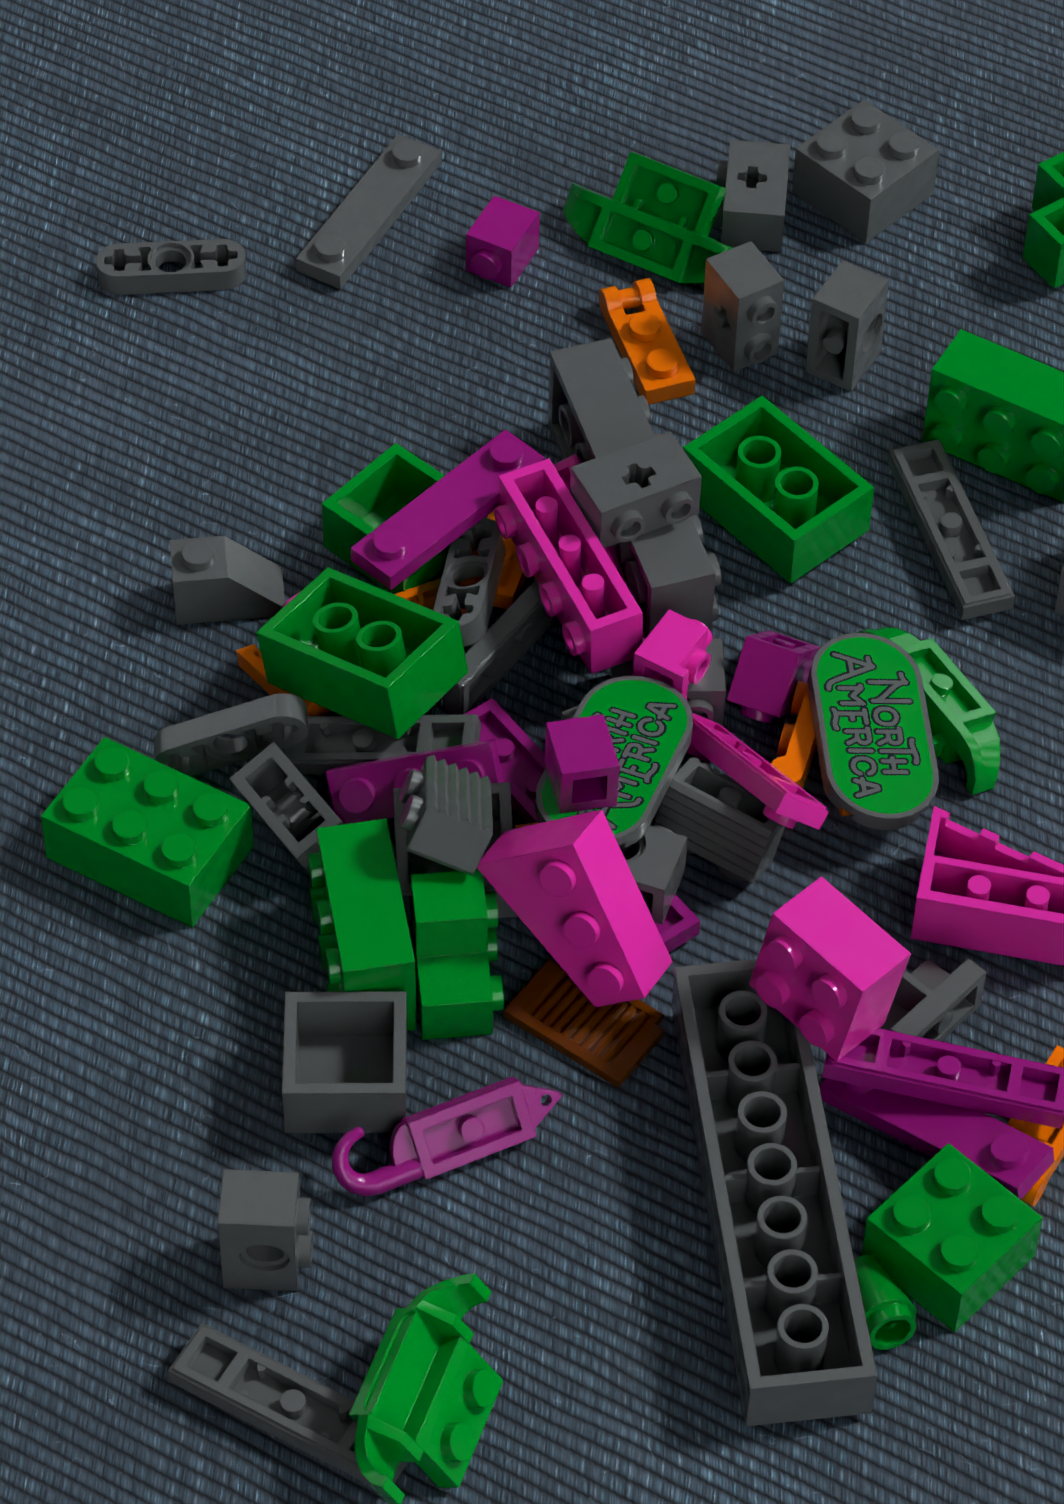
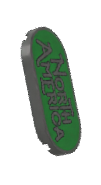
M849 633L837 636L826 642L816 653L807 682L825 793L838 810L842 806L845 811L853 814L851 820L865 827L878 830H895L907 827L917 821L920 814L928 810L939 784V773L920 670L913 658L901 646L889 639L869 633Z
M622 676L598 684L584 696L573 718H582L604 714L620 765L617 805L560 814L547 769H545L537 785L535 812L537 819H540L541 823L603 810L618 845L624 843V848L636 843L646 833L691 743L693 714L687 700L675 688L662 681L643 676Z

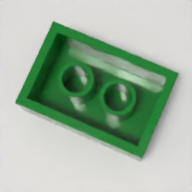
M960 329L931 370L922 442L939 439L946 453L1064 503V372Z
M760 396L683 447V450L702 476L700 508L790 584L869 531L874 487L764 396Z
M329 567L256 632L269 684L395 739H399L468 673L458 620Z
M106 737L100 741L41 815L46 858L192 928L254 847L250 804Z
M387 818L316 828L317 852L307 853L312 888H309L313 921L314 923L318 922L319 925L318 946L322 970L327 969L329 983L326 984L327 992H406L407 1031L417 1030L415 958Z

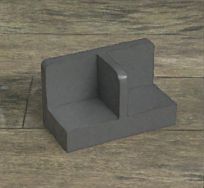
M969 958L951 974H948L931 960L924 961L911 974L905 970L886 1021L880 1029L943 1041L981 1006L986 971Z

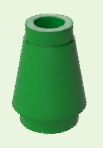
M864 1255L854 1259L871 1345L880 1350L892 1349L902 1345L912 1337L916 1330V1307L880 1264L877 1257Z

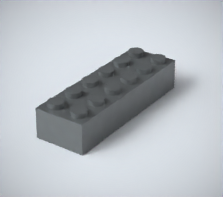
M612 338L550 351L548 425L563 460L576 454L584 463L661 435L660 433L654 435L650 426L651 415L648 402L644 395H636L631 364L627 357L620 358ZM697 514L681 523L669 524L639 535L632 541L613 545L629 591L643 612V630L646 638L669 609L689 619H696L702 622L712 631V622L717 621L719 618L714 590L715 586L721 584V571L716 555L713 552L707 554L703 546V530Z

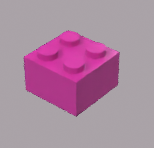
M821 876L772 914L749 985L757 991L764 1003L772 1008H776L798 1027L807 1041L823 1049L837 1062L884 1025L911 953Z

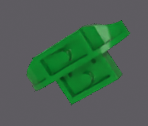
M631 151L613 198L602 196L571 183L563 206V212L569 224L589 247L678 283L704 284L706 259L733 248L709 237L727 190L726 188Z
M869 628L856 632L874 634L889 639L901 646L913 658L922 676L936 758L940 757L945 764L959 760L963 761L967 771L965 788L971 795L994 789L998 777L1001 752L1000 737L993 722L996 711L932 638L920 641L912 634L897 628Z
M475 1273L460 1275L432 1285L420 1292L406 1308L395 1309L349 1413V1416L357 1423L354 1443L356 1461L360 1471L370 1482L371 1487L386 1503L401 1504L405 1496L393 1483L394 1474L399 1462H415L439 1488H459L502 1386V1378L469 1344L474 1333L462 1321L463 1316L470 1309L478 1304L487 1302L491 1294L490 1289Z

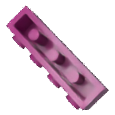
M550 458L499 475L500 507L494 509L497 528L505 540L511 538L514 542L518 562L524 575L527 578L534 576L537 581L541 602L550 617L557 615L562 624L563 638L569 652L573 656L580 655L591 674L633 660L635 651L643 643V612Z

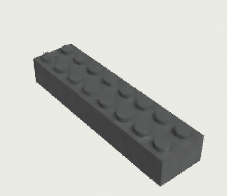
M757 959L674 967L672 1013L746 1427L869 1414L872 1412L877 1371L811 1043L803 1036L801 1030L781 1012L764 1003L757 991L749 985Z

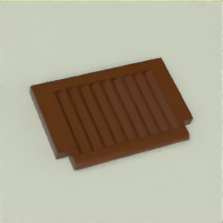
M551 960L546 962L504 1009L503 1017L617 1088L626 1081L664 1037V1030L658 1027L664 1019L663 1013L640 999L595 1007L562 967Z

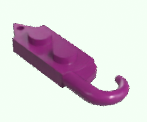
M511 1076L402 1118V1121L395 1126L390 1138L389 1150L392 1164L365 1174L354 1171L348 1160L351 1147L364 1136L363 1128L355 1127L344 1133L336 1143L331 1156L332 1171L338 1183L349 1193L363 1197L379 1195L421 1178L427 1180L537 1137L535 1128L562 1097V1094L554 1089L521 1084L520 1080ZM547 1095L546 1101L541 1103V1097Z

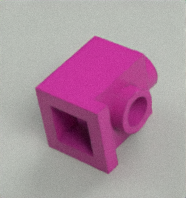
M669 609L635 651L633 676L649 677L662 681L675 688L687 700L688 686L690 683L697 685L705 676L710 665L711 655L707 653V647L713 640L711 631L702 622L696 619H689Z

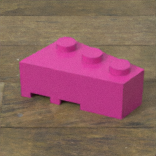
M934 806L916 898L911 939L1064 966V865L1034 851L1030 857L999 843V835L984 828L980 834L950 821L949 812Z
M603 810L506 830L481 858L477 869L595 1007L645 998L673 962Z

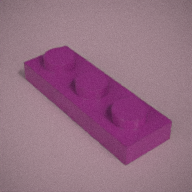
M492 739L333 767L326 771L334 813L343 824L395 818L393 789L402 788L410 770L420 771L426 757L434 755L437 761L445 759L447 765L456 763L459 770L467 767L469 774L477 771L480 778L488 776L491 783H502L504 780L496 741Z

